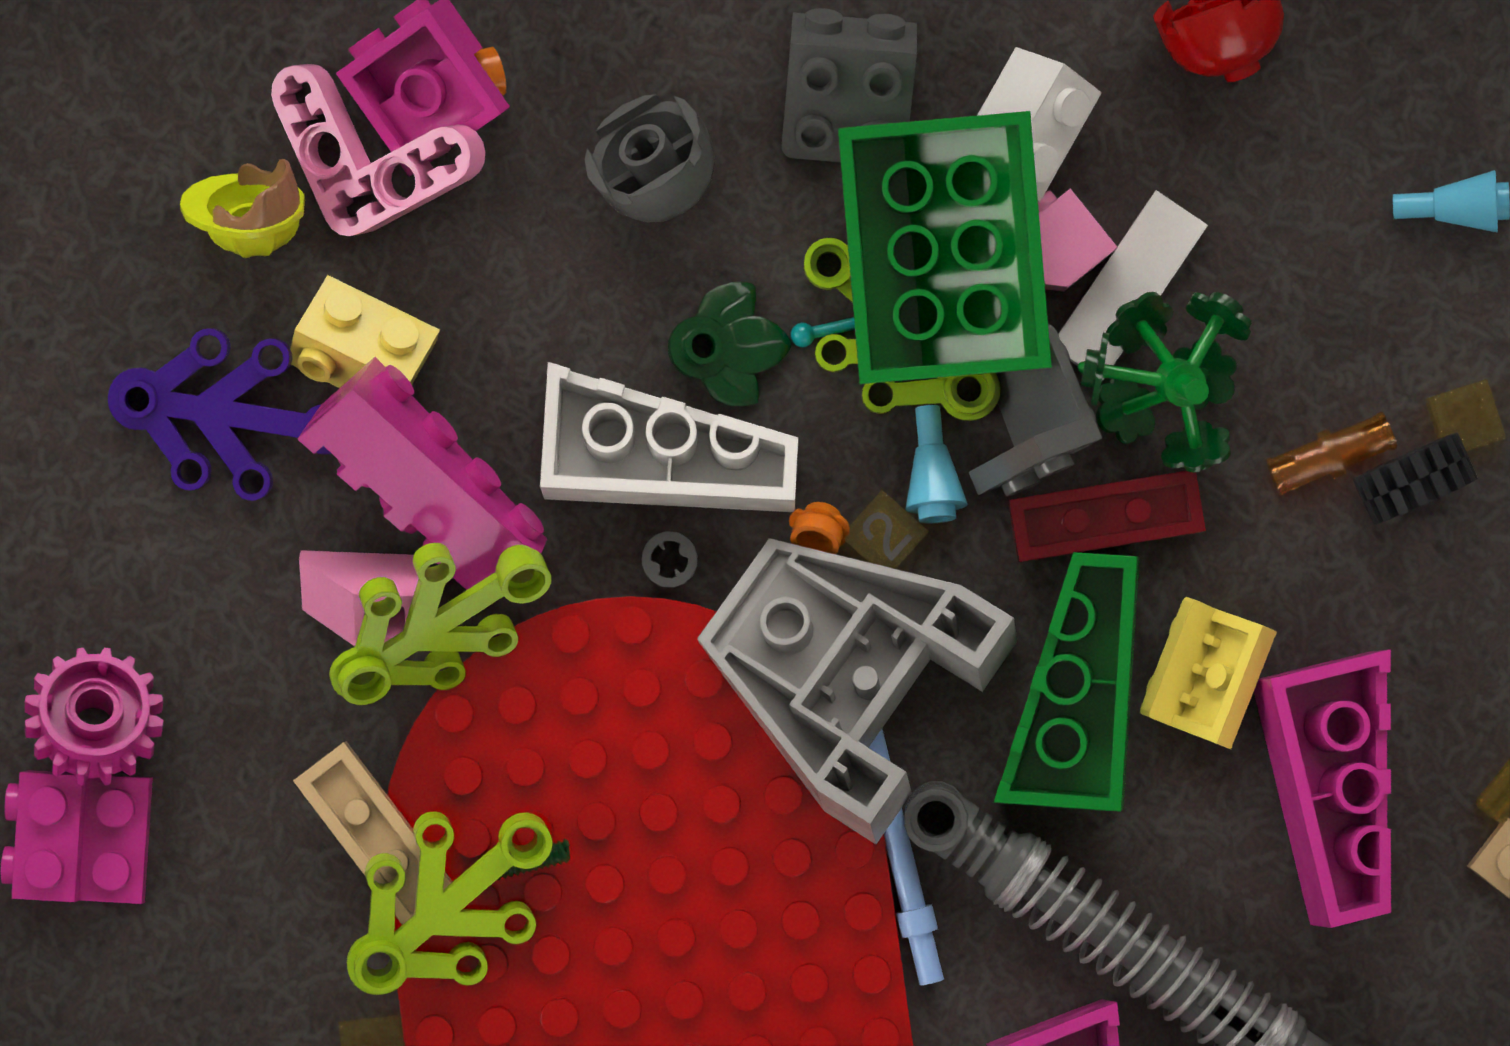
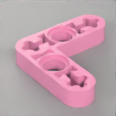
M314 64L293 65L281 70L273 81L271 96L277 114L326 222L332 230L340 235L354 236L375 231L471 180L481 171L484 165L485 148L482 139L469 126L459 124L433 129L370 163L332 77L325 69ZM308 82L311 93L305 97L306 103L299 104L295 94L302 89V83ZM324 114L326 122L316 123L307 127V121L318 119L316 115ZM326 132L335 136L341 149L339 161L334 167H329L323 163L318 152V142ZM458 143L462 154L455 158V164L438 166L433 169L428 160L437 159L451 150L450 144ZM399 163L407 165L414 173L415 189L408 198H403L393 188L392 173ZM374 193L378 199L377 202L369 203L356 212L357 216H349L346 207L354 202L353 197Z

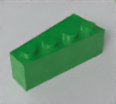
M1073 552L994 803L1119 812L1124 808L1140 557Z

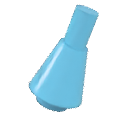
M1494 170L1435 188L1434 192L1393 194L1394 219L1435 217L1436 221L1498 233V220H1510L1509 182L1496 183V172Z
M919 406L915 408L919 447L915 449L905 510L910 513H918L919 522L952 521L956 519V510L966 507L968 503L947 445L943 444L940 406Z

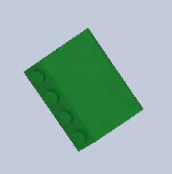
M1030 111L838 128L860 384L1052 368Z

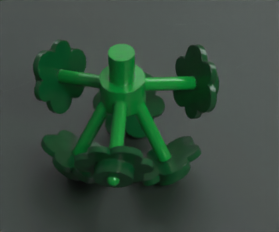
M1147 292L1138 299L1123 304L1118 308L1115 314L1116 321L1107 328L1106 333L1103 332L1099 351L1087 349L1085 361L1078 364V371L1083 373L1081 386L1093 388L1092 406H1097L1098 401L1101 403L1096 412V420L1099 427L1106 433L1115 432L1117 439L1123 444L1132 443L1136 440L1137 436L1144 437L1153 432L1155 418L1149 407L1165 401L1179 406L1185 427L1182 432H1173L1166 436V448L1161 453V459L1166 467H1184L1188 472H1199L1215 464L1225 462L1231 455V449L1228 444L1230 441L1229 431L1222 427L1213 429L1209 422L1197 421L1195 409L1204 408L1209 401L1215 404L1226 403L1235 392L1234 381L1230 376L1235 373L1237 363L1232 356L1222 355L1221 346L1215 338L1217 334L1223 335L1226 333L1234 339L1245 341L1251 334L1249 328L1252 322L1243 314L1244 309L1242 305L1232 297L1219 292H1213L1209 297L1195 292L1186 306V311L1195 319L1204 322L1206 328L1200 338L1192 345L1191 349L1188 347L1178 348L1172 356L1161 340L1167 333L1165 323L1172 318L1174 311L1168 303H1163V299L1157 292ZM1108 342L1112 346H1120L1127 354L1136 352L1142 345L1149 346L1161 362V365L1156 372L1105 364ZM1102 377L1110 378V383L1101 385ZM1137 383L1155 386L1156 390L1149 392L1146 388H1138Z

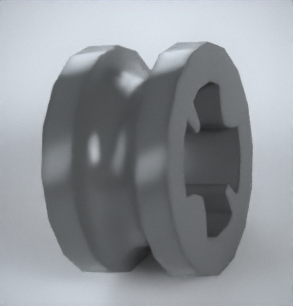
M665 531L656 534L646 543L642 551V566L645 574L652 582L662 587H677L685 584L693 577L697 568L698 555L695 546L686 536L678 532ZM666 541L679 543V554L688 558V565L685 571L680 573L678 569H675L676 577L674 578L661 576V565L652 561V554L655 548L659 545L662 550H665L664 542Z

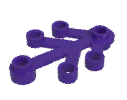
M215 328L198 331L192 337L189 348L156 372L142 367L131 368L120 373L114 379L108 392V406L111 414L116 421L126 428L147 430L171 463V477L179 488L195 490L203 487L209 481L212 470L209 460L204 455L190 450L169 417L195 421L234 475L233 487L235 492L241 498L249 501L263 498L271 491L273 476L267 466L254 460L231 427L298 438L321 406H314L307 413L235 402L236 399L268 376L281 375L291 366L292 352L290 347L284 341L276 338L265 339L255 346L251 358L200 395L174 392L175 388L203 366L219 365L229 356L231 349L230 341L224 332ZM207 335L215 336L220 341L221 351L215 359H207L200 352V342ZM269 345H274L282 351L283 362L277 369H268L262 363V352ZM135 387L143 388L149 395V404L143 411L134 410L128 402V395ZM324 446L316 452L324 455L332 454ZM187 459L195 460L201 466L202 475L196 483L187 482L181 475V465ZM249 469L257 470L263 476L264 485L258 493L247 491L242 484V477Z

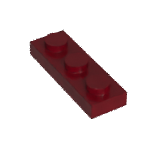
M1181 471L1008 500L1018 562L1206 531L1196 472Z

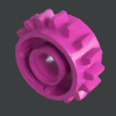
M83 647L77 649L76 657L66 662L59 656L55 657L52 662L53 672L49 676L37 673L34 677V690L39 695H27L25 698V713L33 716L25 720L26 738H39L34 744V756L37 760L49 757L53 761V775L59 777L66 771L76 775L78 785L84 786L88 778H100L104 785L111 784L112 775L120 771L125 772L129 776L135 774L136 758L138 756L151 759L154 755L155 743L149 737L162 736L164 720L155 715L162 712L163 697L159 694H149L153 689L154 677L151 673L139 675L134 670L135 658L129 656L122 661L112 657L111 648L105 647L101 654H87ZM88 708H99L107 712L110 718L102 724L92 725L83 722L78 717V714Z

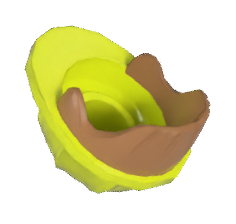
M279 159L273 172L261 170L257 166L247 163L243 164L236 174L212 176L191 185L182 194L180 210L186 222L208 232L213 242L224 250L231 251L243 258H250L252 256L265 257L287 244L295 236L299 227V221L304 215L305 194L297 186L293 170L287 160Z

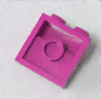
M416 0L394 16L400 28L387 37L377 28L348 49L355 60L336 73L391 152L433 129L459 124L469 126L474 131H477L510 107L474 56L483 47L450 0H439L433 5L428 0ZM399 163L409 177L414 174L407 165Z
M27 770L19 772V784L9 783L5 796L6 821H16L15 847L5 846L1 859L2 884H12L11 899L77 902L80 900L132 904L145 903L153 778L112 775L111 784L104 785L100 778H88L83 786L77 784L76 775L64 772L59 777L53 775L50 771Z

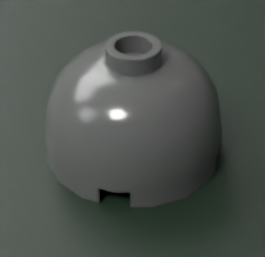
M657 94L644 95L621 105L605 118L597 128L596 133L601 139L595 146L593 155L587 148L585 156L587 176L602 197L619 214L647 223L668 221L684 214L698 203L709 188L715 168V153L712 139L703 121L684 99L674 96L676 102H662Z

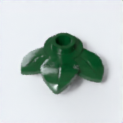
M742 281L721 285L706 293L700 302L696 316L680 322L673 329L668 340V354L673 366L686 377L701 379L714 400L733 407L749 406L758 403L759 389L755 373L766 371L777 365L787 355L792 344L788 335L777 324L763 317L753 316L756 288L754 284ZM695 336H702L709 342L710 353L706 358H700L693 352L692 340Z

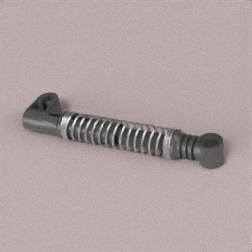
M930 781L922 784L910 795L905 806L904 826L909 838L918 847L932 851L944 860L951 854L954 856L951 864L956 868H960L963 863L966 864L967 867L964 873L969 877H973L976 872L979 873L980 876L977 882L984 886L986 898L993 901L994 905L999 904V908H1004V912L1012 910L1014 918L1023 916L1034 906L1029 918L1030 929L1039 928L1050 918L1046 929V940H1055L1066 931L1063 939L1064 952H1071L1083 942L1079 953L1080 963H1088L1100 954L1096 964L1098 975H1104L1116 966L1113 974L1114 986H1122L1128 982L1131 997L1137 998L1144 994L1147 996L1148 1009H1155L1159 1006L1164 1008V1020L1170 1021L1177 1017L1181 1019L1180 1028L1182 1032L1196 1029L1198 1043L1203 1044L1212 1040L1214 1046H1331L1309 1031L1306 1019L1299 1015L1297 1011H1293L1292 1007H1287V1004H1279L1275 1008L1268 1003L1271 997L1270 993H1265L1259 997L1251 992L1254 986L1253 981L1247 982L1243 986L1235 981L1236 970H1232L1226 975L1217 969L1220 964L1219 958L1209 963L1201 958L1203 953L1202 947L1196 948L1192 952L1184 946L1186 936H1181L1176 941L1167 935L1169 924L1163 925L1154 939L1144 934L1143 932L1153 917L1152 913L1146 914L1137 928L1127 922V919L1136 906L1135 901L1127 905L1120 917L1109 909L1119 895L1118 890L1110 894L1104 905L1095 901L1093 896L1102 884L1101 879H1097L1093 883L1087 894L1076 888L1075 886L1085 873L1084 867L1079 868L1070 883L1061 878L1059 873L1068 862V856L1062 857L1054 871L1045 867V862L1051 852V844L1046 845V841L1041 842L1040 837L1037 838L1032 833L1018 834L1013 830L1005 835L1003 832L1006 825L1000 821L994 827L990 825L993 816L987 812L981 818L977 816L980 808L964 798L954 786L943 781ZM931 801L946 803L952 809L955 816L952 824L941 831L926 829L918 818V812L924 804ZM1022 899L1026 900L1028 903L1018 911ZM1039 910L1044 912L1045 914L1034 923ZM1057 921L1062 926L1051 935L1054 924ZM1072 933L1078 935L1079 937L1068 946ZM1091 944L1096 949L1085 957L1087 948ZM1106 955L1113 959L1105 968L1101 969ZM1125 967L1130 972L1118 981L1121 969ZM1220 1005L1230 1011L1227 1016L1217 1010ZM1236 1015L1245 1021L1246 1025L1242 1027L1233 1021L1232 1018ZM1251 1027L1259 1031L1257 1035L1249 1031ZM1260 1033L1264 1034L1261 1039L1258 1037Z

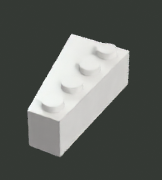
M548 362L540 488L544 499L793 512L795 510L798 437L722 414H711L686 406V403L663 396L658 398L625 388V385L603 378H592L572 372L570 368Z

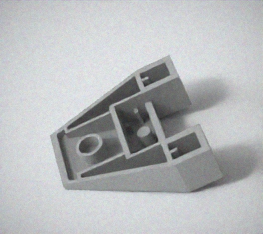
M770 538L697 638L699 644L821 808L874 844L878 843L912 792L907 772L871 750L869 746L925 666L932 660L983 692L1017 643L1014 617L962 585Z

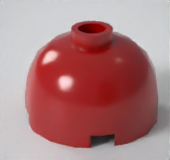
M1168 0L1158 8L1153 17L1162 41L1171 57L1186 71L1206 77L1224 75L1226 82H1235L1245 79L1260 70L1259 60L1271 52L1282 33L1284 12L1281 0H1190L1187 5L1173 11Z

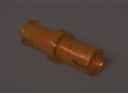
M1382 411L1376 413V416L1332 434L1328 429L1315 433L1317 440L1276 457L1265 459L1271 478L1277 485L1278 494L1280 496L1285 495L1290 490L1329 474L1336 479L1347 474L1346 467L1388 450L1397 449L1394 434L1389 422H1386L1384 413Z

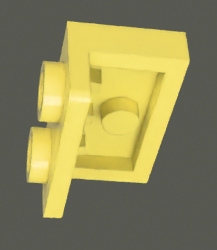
M327 275L294 330L290 347L292 352L291 365L297 367L305 376L314 381L328 382L340 388L369 361L376 357L385 367L392 365L400 370L412 385L431 353L440 329Z
M1185 597L1177 616L1171 623L1169 636L1155 672L1147 684L1146 695L1141 705L1140 713L1181 731L1231 749L1277 632L1261 624Z

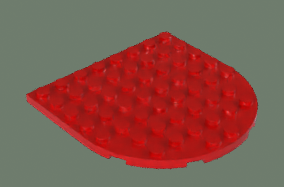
M635 596L599 598L565 605L536 615L514 626L518 635V643L510 653L499 657H492L484 652H474L463 662L466 670L464 680L452 689H437L414 722L403 744L389 782L387 795L413 830L417 819L427 812H440L449 819L454 831V840L451 847L446 850L445 872L451 880L457 879L499 842L498 835L502 824L509 817L518 813H532L540 817L551 834L552 842L556 843L558 840L562 842L564 838L568 840L570 844V860L568 863L563 861L562 865L557 863L556 866L551 865L549 868L545 866L543 870L541 868H538L537 871L532 869L531 873L528 871L525 874L520 872L518 876L514 874L513 877L508 875L506 879L502 877L500 881L497 879L463 908L499 910L501 906L511 901L525 903L531 909L536 921V930L528 941L521 944H511L501 937L432 935L414 950L450 953L456 945L463 942H471L483 950L488 963V970L485 977L479 983L468 986L459 984L454 979L407 978L397 989L405 1046H913L884 834L878 843L874 844L826 813L698 642L697 638L717 611L676 600ZM438 824L430 825L423 831L422 838L428 842H436L444 836L445 828ZM520 828L514 833L512 842L516 845H526L532 841L534 831L530 828ZM514 914L506 920L505 928L510 931H518L525 926L527 917L521 914ZM396 916L394 932L402 926ZM471 955L464 956L458 961L456 968L462 972H470L477 967L479 959Z

